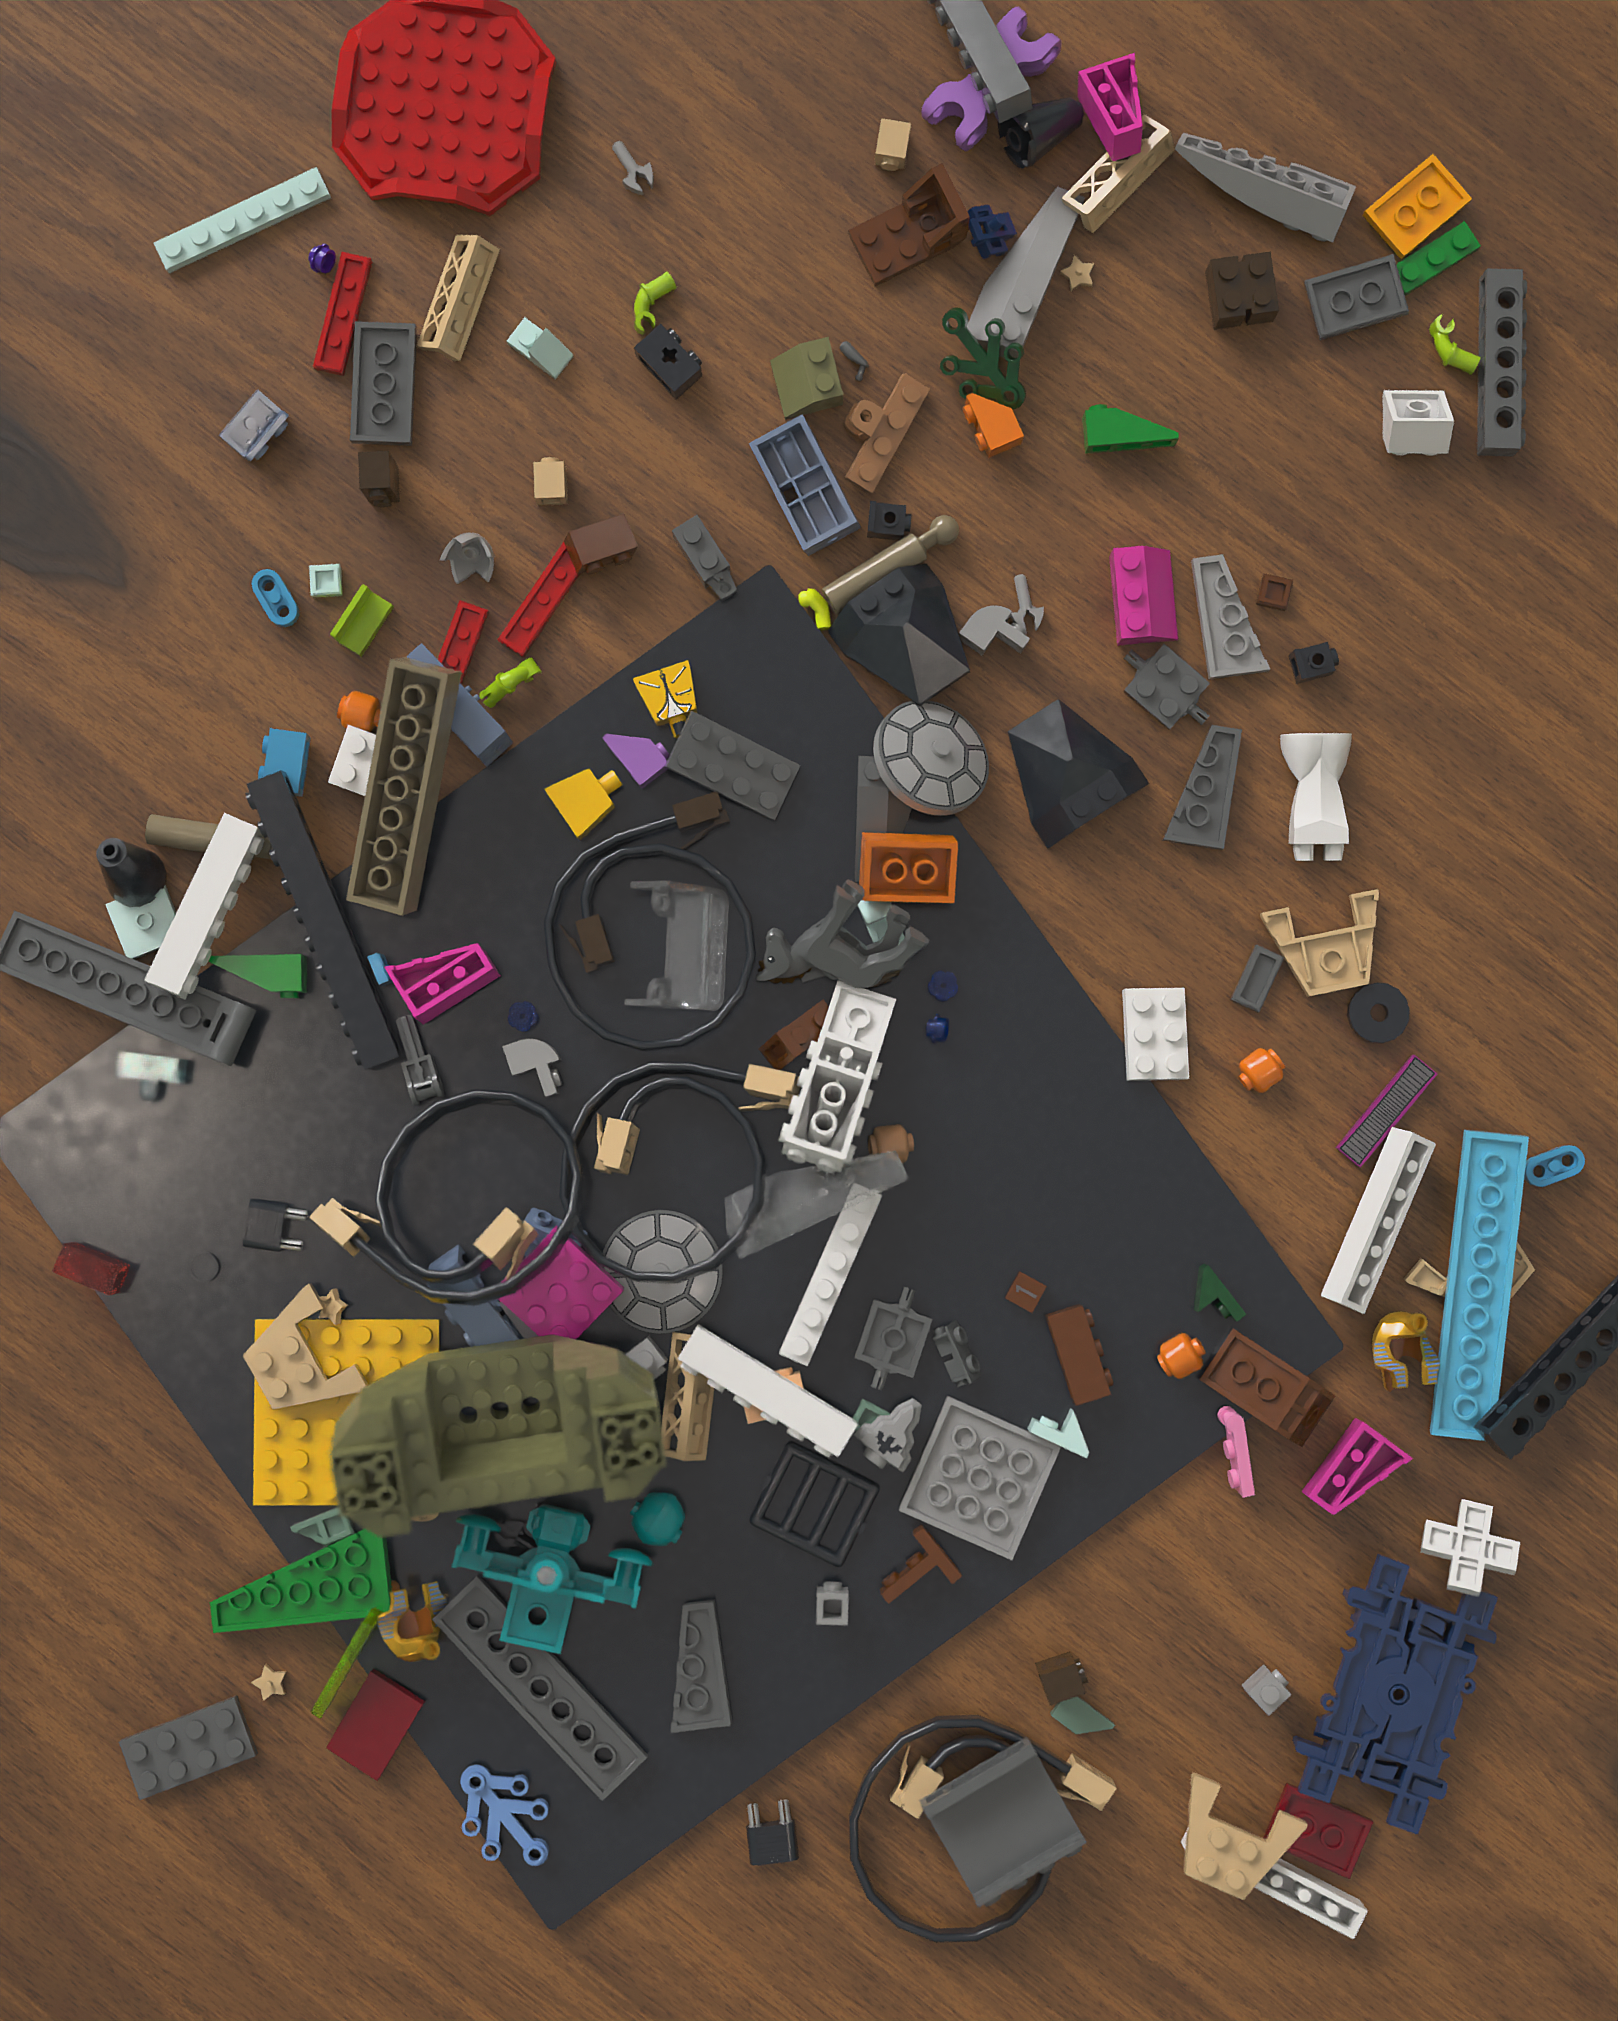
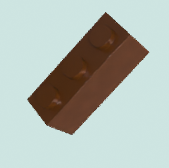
M1077 1304L1046 1314L1045 1317L1073 1404L1078 1406L1111 1395L1109 1387L1114 1386L1109 1369H1103L1099 1358L1104 1356L1099 1338L1093 1339L1090 1328L1095 1327L1090 1309L1084 1310L1083 1305Z

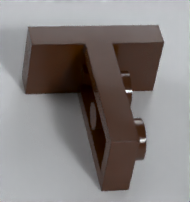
M824 999L788 1026L783 1027L758 1048L773 1069H783L809 1049L811 1041L818 1042L829 1009Z
M922 1523L913 1530V1535L926 1552L924 1554H921L920 1551L915 1553L906 1561L908 1567L899 1574L896 1571L892 1572L881 1582L883 1587L880 1588V1593L888 1604L936 1565H938L952 1584L962 1577L961 1571Z

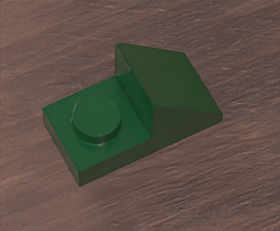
M1207 1264L1201 1265L1198 1272L1194 1311H1201L1216 1299L1218 1302L1214 1306L1225 1320L1230 1317L1236 1322L1246 1315L1244 1310L1210 1266Z

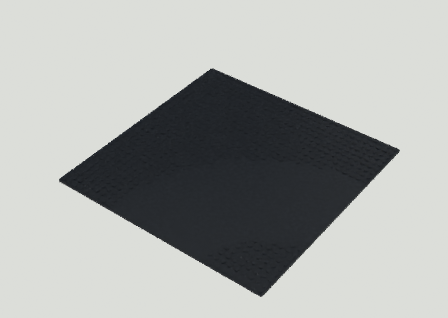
M771 565L765 566L737 586V593L724 601H721V599L716 601L440 800L436 806L417 911L401 916L346 900L353 864L331 879L403 1055L367 1070H364L363 1065H357L352 1054V1049L355 1048L351 1036L347 1038L341 1028L340 1021L343 1020L340 1009H334L331 1004L328 992L332 990L328 980L323 981L319 975L316 964L320 963L316 951L311 952L304 937L308 932L304 923H298L292 907L225 956L305 955L307 956V993H299V998L281 999L280 993L266 990L214 964L196 976L198 977L197 986L256 1010L231 1067L128 1025L0 1117V1158L289 1564L327 1547L309 1537L292 1532L290 1527L334 1509L338 1505H253L254 1375L243 1355L255 1342V1320L276 1319L306 1285L312 1283L319 1297L327 1296L331 1289L337 1288L340 1300L348 1305L341 1312V1319H441L440 1351L470 1347L463 1336L465 1331L459 1324L455 1326L451 1323L445 1313L447 1308L443 1303H434L400 1285L361 1251L353 1257L309 1218L311 1214L321 1204L325 1206L333 1198L344 1208L360 1212L379 1221L375 1195L381 1162L403 1126L436 1101L474 1089L515 1092L549 1109L569 1134L583 1104L615 1075L648 1062H693L747 1074L749 1064L773 1069L758 1048L775 1033L788 1026L824 999L827 1005L830 1006L837 981H840L838 979L832 980L826 976L803 984L801 979L796 978L793 983L787 982L782 984V982L775 984L770 980L758 981L755 977L758 974L757 969L760 968L758 961L764 959L766 935L770 929L777 928L783 931L786 940L792 946L806 930L825 918L833 908V895L836 886L842 887L846 880L855 882L858 756H874V737L884 717ZM688 660L698 714L801 766L775 820L768 819L718 794L723 810L726 809L730 824L709 831L705 837L685 849L686 851L700 854L733 881L752 916L756 959L745 996L719 1028L684 1047L641 1051L602 1039L571 1014L550 973L543 923L555 883L582 851L618 832L675 815L672 808L674 804L714 792L670 769H667L645 788L641 789L602 738L606 734L647 738L654 745L660 742L667 752L671 754L678 738H674L669 723L662 726L656 725L635 686L633 678ZM586 769H590L597 780L613 770L622 783L621 787L608 795L615 808L582 840H579L544 789ZM912 808L903 834L953 835L958 842L955 902H891L892 905L898 906L910 915V920L903 931L904 937L906 930L911 926L922 932L929 939V943L907 961L900 974L891 978V982L878 987L863 988L894 998L896 1001L877 1062L882 1063L877 1081L871 1079L868 1089L873 1090V1095L869 1107H862L859 1117L865 1118L860 1135L853 1134L851 1145L856 1146L851 1164L844 1162L841 1172H826L819 1169L816 1164L807 1161L803 1163L792 1161L786 1154L782 1153L784 1143L779 1141L784 1123L790 1125L793 1115L788 1113L789 1109L773 1108L770 1110L741 1111L753 1124L766 1160L764 1205L747 1241L722 1263V1283L712 1307L696 1323L676 1331L692 1335L699 1324L774 1371L792 1367L793 1372L800 1370L805 1390L853 1418L862 1399L890 1412V1414L897 1405L911 1398L915 1399L922 1406L919 1422L912 1431L914 1444L909 1451L912 1459L905 1471L902 1472L889 1463L882 1469L864 1456L862 1453L867 1447L854 1436L856 1430H854L838 1457L834 1454L827 1457L815 1450L813 1447L816 1443L805 1437L801 1441L787 1432L789 1427L780 1421L776 1425L767 1420L748 1424L744 1406L733 1399L736 1394L726 1388L723 1392L714 1388L706 1460L683 1461L665 1456L666 1466L660 1467L637 1497L605 1501L604 1487L442 1512L430 1521L420 1522L412 1520V1531L410 1533L386 1536L391 1581H397L401 1590L406 1589L409 1609L412 1612L420 1611L426 1606L422 1588L423 1584L438 1581L439 1590L448 1601V1604L477 1575L508 1605L513 1583L484 1577V1572L459 1566L457 1568L452 1567L458 1544H461L465 1525L456 1522V1519L465 1514H477L493 1519L500 1525V1533L508 1538H516V1536H514L511 1528L506 1527L501 1522L507 1519L525 1521L526 1523L522 1527L523 1533L535 1541L532 1534L526 1528L530 1511L546 1504L581 1512L591 1525L588 1539L568 1553L574 1558L580 1571L614 1578L618 1559L608 1556V1553L614 1549H633L651 1558L653 1566L642 1565L638 1582L641 1587L636 1608H632L628 1604L604 1599V1603L574 1597L561 1654L553 1653L648 1754L647 1759L603 1801L441 1629L437 1640L440 1647L439 1656L434 1660L423 1659L416 1662H408L397 1658L386 1645L377 1623L378 1616L330 1621L355 1657H357L377 1623L357 1660L368 1675L374 1668L425 1701L408 1732L466 1814L469 1795L461 1787V1776L466 1768L475 1764L486 1767L491 1775L506 1777L524 1775L528 1778L529 1788L524 1795L516 1796L509 1789H492L499 1798L526 1801L544 1799L547 1801L549 1812L542 1820H535L529 1814L512 1813L532 1838H541L546 1841L549 1846V1854L546 1861L539 1866L529 1865L523 1857L524 1849L502 1822L499 1837L502 1849L498 1859L542 1921L551 1930L558 1928L1226 1436L1225 1425L1217 1417L1220 1408L1224 1406L1232 1407L1243 1418L1244 1422L1251 1418L1253 1415L1200 1381V1378L1232 1329L1237 1330L1305 1376L1311 1374L1343 1350L1342 1341L1150 1080L1127 1081L1124 1044L955 814L931 815ZM715 823L683 833L680 832L678 826L620 843L589 860L564 890L554 924L558 964L562 976L579 1008L607 1031L640 1041L680 1038L713 1020L735 993L746 959L743 919L726 887L697 864L657 854L624 858L604 871L596 881L591 897L592 916L599 914L602 917L615 962L599 967V971L586 973L579 952L572 947L558 925L561 924L569 937L575 939L583 956L586 957L575 921L582 919L581 893L587 875L598 861L622 847L662 843L681 849L682 846L694 839L695 834ZM856 906L842 927L864 945L872 944L873 941L858 906ZM478 943L487 952L501 976L424 1025L414 1018L425 1055H433L445 1094L442 1098L435 1096L422 1100L419 1105L414 1106L401 1063L408 1060L396 1024L398 1018L405 1015L413 1016L394 983L386 986L378 985L367 956L380 953L385 955L389 966H397L412 962V960L421 957L424 959L440 955L441 952ZM524 1039H536L551 1045L558 1052L562 1060L551 1064L552 1069H558L561 1077L562 1086L558 1087L560 1094L545 1097L537 1070L512 1076L502 1046ZM809 1049L780 1071L794 1073L799 1078L802 1068L809 1069L811 1060L806 1058ZM125 1052L132 1053L131 1065H127L130 1063H124ZM175 1058L181 1059L180 1070L173 1069ZM143 1061L162 1063L161 1073L142 1071ZM654 1074L619 1089L594 1113L578 1147V1155L585 1178L579 1219L583 1230L587 1232V1236L603 1253L609 1238L627 1220L648 1211L669 1210L685 1214L699 1222L713 1237L719 1249L737 1232L753 1196L754 1159L743 1127L721 1103L690 1089H667L652 1095L638 1108L631 1122L640 1129L628 1175L616 1172L606 1174L594 1169L598 1155L597 1113L602 1115L604 1133L608 1117L618 1119L626 1101L644 1084L664 1076L689 1077L721 1091L738 1109L743 1106H755L757 1103L778 1101L751 1096L743 1088L744 1085L694 1074ZM477 1104L443 1115L413 1139L394 1170L388 1206L396 1239L414 1262L429 1269V1264L458 1244L465 1252L462 1255V1260L467 1265L481 1254L474 1243L505 1208H508L519 1217L522 1223L533 1207L547 1211L552 1216L563 1220L565 1212L559 1197L564 1143L546 1121L516 1106ZM901 1124L907 1134L912 1133L914 1151L909 1152L905 1163L879 1165L875 1159H871L869 1156L868 1135H872L875 1127ZM854 1182L881 1194L882 1198L809 1364L805 1366L779 1354V1351ZM251 1198L287 1203L289 1208L308 1211V1215L288 1212V1214L306 1216L307 1220L287 1218L284 1238L303 1241V1245L283 1244L303 1247L301 1251L282 1249L281 1252L243 1247L245 1223ZM348 1215L371 1238L367 1243L402 1273L428 1286L426 1280L412 1274L383 1238L381 1226L371 1222L364 1223ZM581 1245V1248H582L588 1255H590V1254L585 1250V1248ZM210 1252L218 1258L220 1270L213 1280L198 1282L190 1276L188 1263L196 1253ZM512 1258L502 1270L491 1264L481 1272L480 1278L484 1284L482 1288L501 1283L512 1266ZM1207 1264L1210 1266L1244 1310L1246 1315L1236 1322L1230 1317L1225 1320L1214 1306L1218 1302L1216 1299L1201 1311H1194L1198 1272L1201 1265ZM1019 1271L1047 1286L1033 1313L1004 1298ZM903 1287H908L909 1291L906 1300L910 1290H916L910 1308L917 1314L932 1318L933 1320L914 1377L911 1378L900 1373H888L883 1390H879L878 1385L881 1377L877 1387H871L877 1369L870 1363L855 1359L854 1357L873 1300L876 1299L888 1304H899ZM1081 1304L1084 1310L1090 1309L1095 1327L1090 1328L1093 1339L1099 1338L1104 1356L1099 1358L1103 1369H1109L1114 1386L1109 1387L1111 1395L1075 1406L1070 1396L1045 1315ZM608 1306L576 1340L618 1349L623 1354H626L650 1335L668 1358L667 1362L663 1365L666 1370L654 1379L660 1426L662 1427L673 1332L650 1333L639 1330L623 1321ZM503 1309L500 1311L502 1316L506 1314ZM321 1310L305 1319H319ZM956 1319L959 1326H962L966 1331L968 1347L979 1361L981 1374L973 1383H967L960 1387H957L956 1382L952 1383L944 1362L953 1359L952 1353L941 1357L933 1340L935 1336L934 1329L947 1326ZM1184 1333L1191 1337V1339L1197 1337L1203 1345L1206 1354L1202 1355L1203 1367L1183 1379H1177L1174 1376H1167L1158 1361L1157 1355L1160 1354V1346L1164 1342ZM682 1341L681 1352L688 1341ZM683 1372L678 1375L680 1388L685 1384ZM947 1395L1029 1431L1027 1428L1032 1417L1040 1421L1042 1416L1059 1423L1057 1429L1061 1430L1070 1408L1074 1411L1089 1454L1085 1458L1064 1447L1060 1448L1013 1560L930 1525L898 1509ZM527 1397L523 1400V1403L528 1406H533L539 1402L534 1397ZM496 1402L492 1407L495 1410L502 1411L508 1405L504 1402ZM679 1402L675 1405L674 1409L677 1420L681 1417L682 1410ZM468 1406L464 1407L461 1412L465 1415H473L477 1410ZM674 1433L671 1436L670 1450L677 1451L678 1439ZM788 1442H794L877 1483L880 1487V1491L865 1520L867 1526L862 1535L858 1534L842 1567H835L750 1524L749 1519L765 1488L762 1484L767 1474L771 1475ZM793 1456L764 1518L781 1525L810 1464ZM823 1470L820 1471L792 1529L793 1532L807 1539L809 1538L838 1479L837 1477ZM848 1484L819 1545L836 1553L865 1491ZM654 1492H664L676 1496L685 1515L684 1523L679 1529L682 1533L675 1544L670 1542L667 1546H654L643 1543L634 1531L631 1524L633 1516L629 1514L636 1502L641 1504L648 1494ZM352 1520L356 1533L365 1529ZM922 1523L961 1571L962 1577L952 1584L938 1565H936L888 1604L880 1593V1588L883 1587L881 1582L892 1572L896 1571L899 1574L908 1567L906 1561L915 1553L920 1551L921 1554H924L926 1552L913 1535V1530ZM490 1530L486 1550L517 1557L526 1552L519 1546H513L506 1553L496 1539V1531ZM824 1582H840L842 1587H848V1625L816 1624L817 1586L823 1587ZM715 1599L733 1724L725 1727L671 1733L674 1693L676 1692L677 1681L676 1671L680 1650L679 1639L682 1608L685 1603ZM534 1607L528 1613L529 1620L536 1625L542 1624L547 1618L545 1610L541 1607ZM474 1611L468 1615V1622L471 1626L479 1628L484 1625L485 1618L482 1613ZM494 1634L489 1638V1644L495 1650H502L506 1647V1642L500 1641V1634ZM514 1657L511 1659L510 1665L513 1671L522 1673L527 1670V1662L524 1658ZM537 1679L532 1682V1690L535 1694L545 1695L549 1691L548 1684L544 1680ZM558 1702L554 1704L553 1712L557 1717L565 1718L570 1714V1708L566 1703ZM578 1725L574 1729V1734L577 1739L585 1741L591 1737V1730L586 1725ZM602 1747L595 1752L596 1759L601 1763H608L613 1758L612 1752L608 1748ZM475 1776L470 1779L473 1786L481 1785L479 1777ZM518 1780L514 1782V1787L517 1790H523L525 1784ZM481 1798L478 1817L481 1819L482 1827L479 1832L486 1840L489 1806ZM535 1805L534 1811L537 1814H543L545 1808L542 1805ZM489 1845L493 1852L496 1854L497 1848L493 1845ZM537 1849L530 1851L532 1858L536 1859L541 1856L540 1851Z

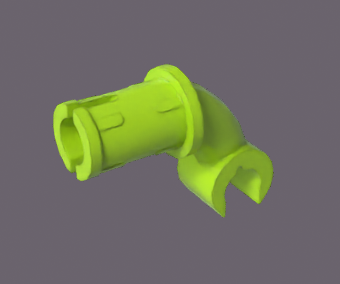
M665 272L646 285L644 283L640 284V290L634 305V328L641 335L645 333L640 324L642 319L648 321L652 329L655 327V317L649 312L650 305H654L655 300L676 289V284L668 272Z
M1441 314L1430 325L1429 331L1434 338V344L1440 358L1443 360V365H1452L1472 375L1478 366L1480 356L1457 347V343L1450 342L1448 335L1454 329V319L1451 320L1444 330L1440 325V319L1443 315Z
M528 658L516 668L505 673H498L496 680L479 693L480 699L482 700L487 696L488 698L483 703L487 707L493 708L505 695L515 692L518 684L523 681L528 683L534 680L533 676L542 673L533 658Z

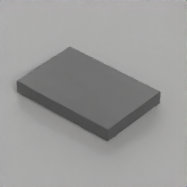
M1394 254L1304 281L1319 340L1409 314Z

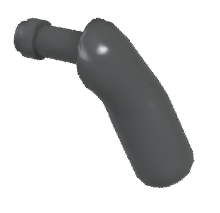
M848 341L841 343L840 350L850 361L860 365L855 380L861 382L865 368H869L868 362Z

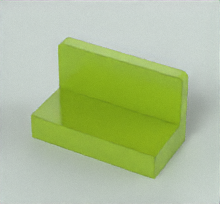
M362 584L330 635L336 642L362 657L394 606Z

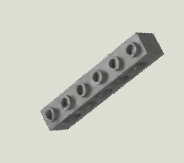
M1487 268L1479 278L1478 356H1480V361L1478 363L1477 456H1514L1525 444L1526 432L1524 428H1521V417H1524L1526 411V400L1522 399V387L1526 383V370L1522 369V358L1526 355L1527 342L1526 339H1522V328H1525L1527 322V311L1523 309V298L1527 294V280H1523V269ZM1498 299H1505L1509 303L1510 308L1501 307ZM1497 329H1505L1509 334V338L1501 337ZM1497 358H1504L1508 362L1509 368L1501 367L1497 362ZM1497 387L1506 389L1508 398L1499 396ZM1496 417L1506 419L1508 428L1499 426Z

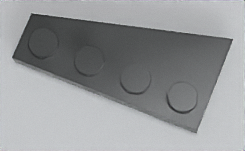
M1217 725L1210 726L1162 841L1218 850L1224 849L1242 729Z
M715 1599L685 1603L682 1608L679 1639L680 1650L676 1671L677 1681L676 1692L674 1693L671 1733L731 1726L733 1719Z

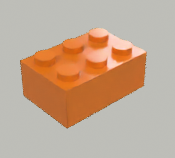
M862 833L859 885L864 888L862 901L954 903L958 854L957 840L953 835Z

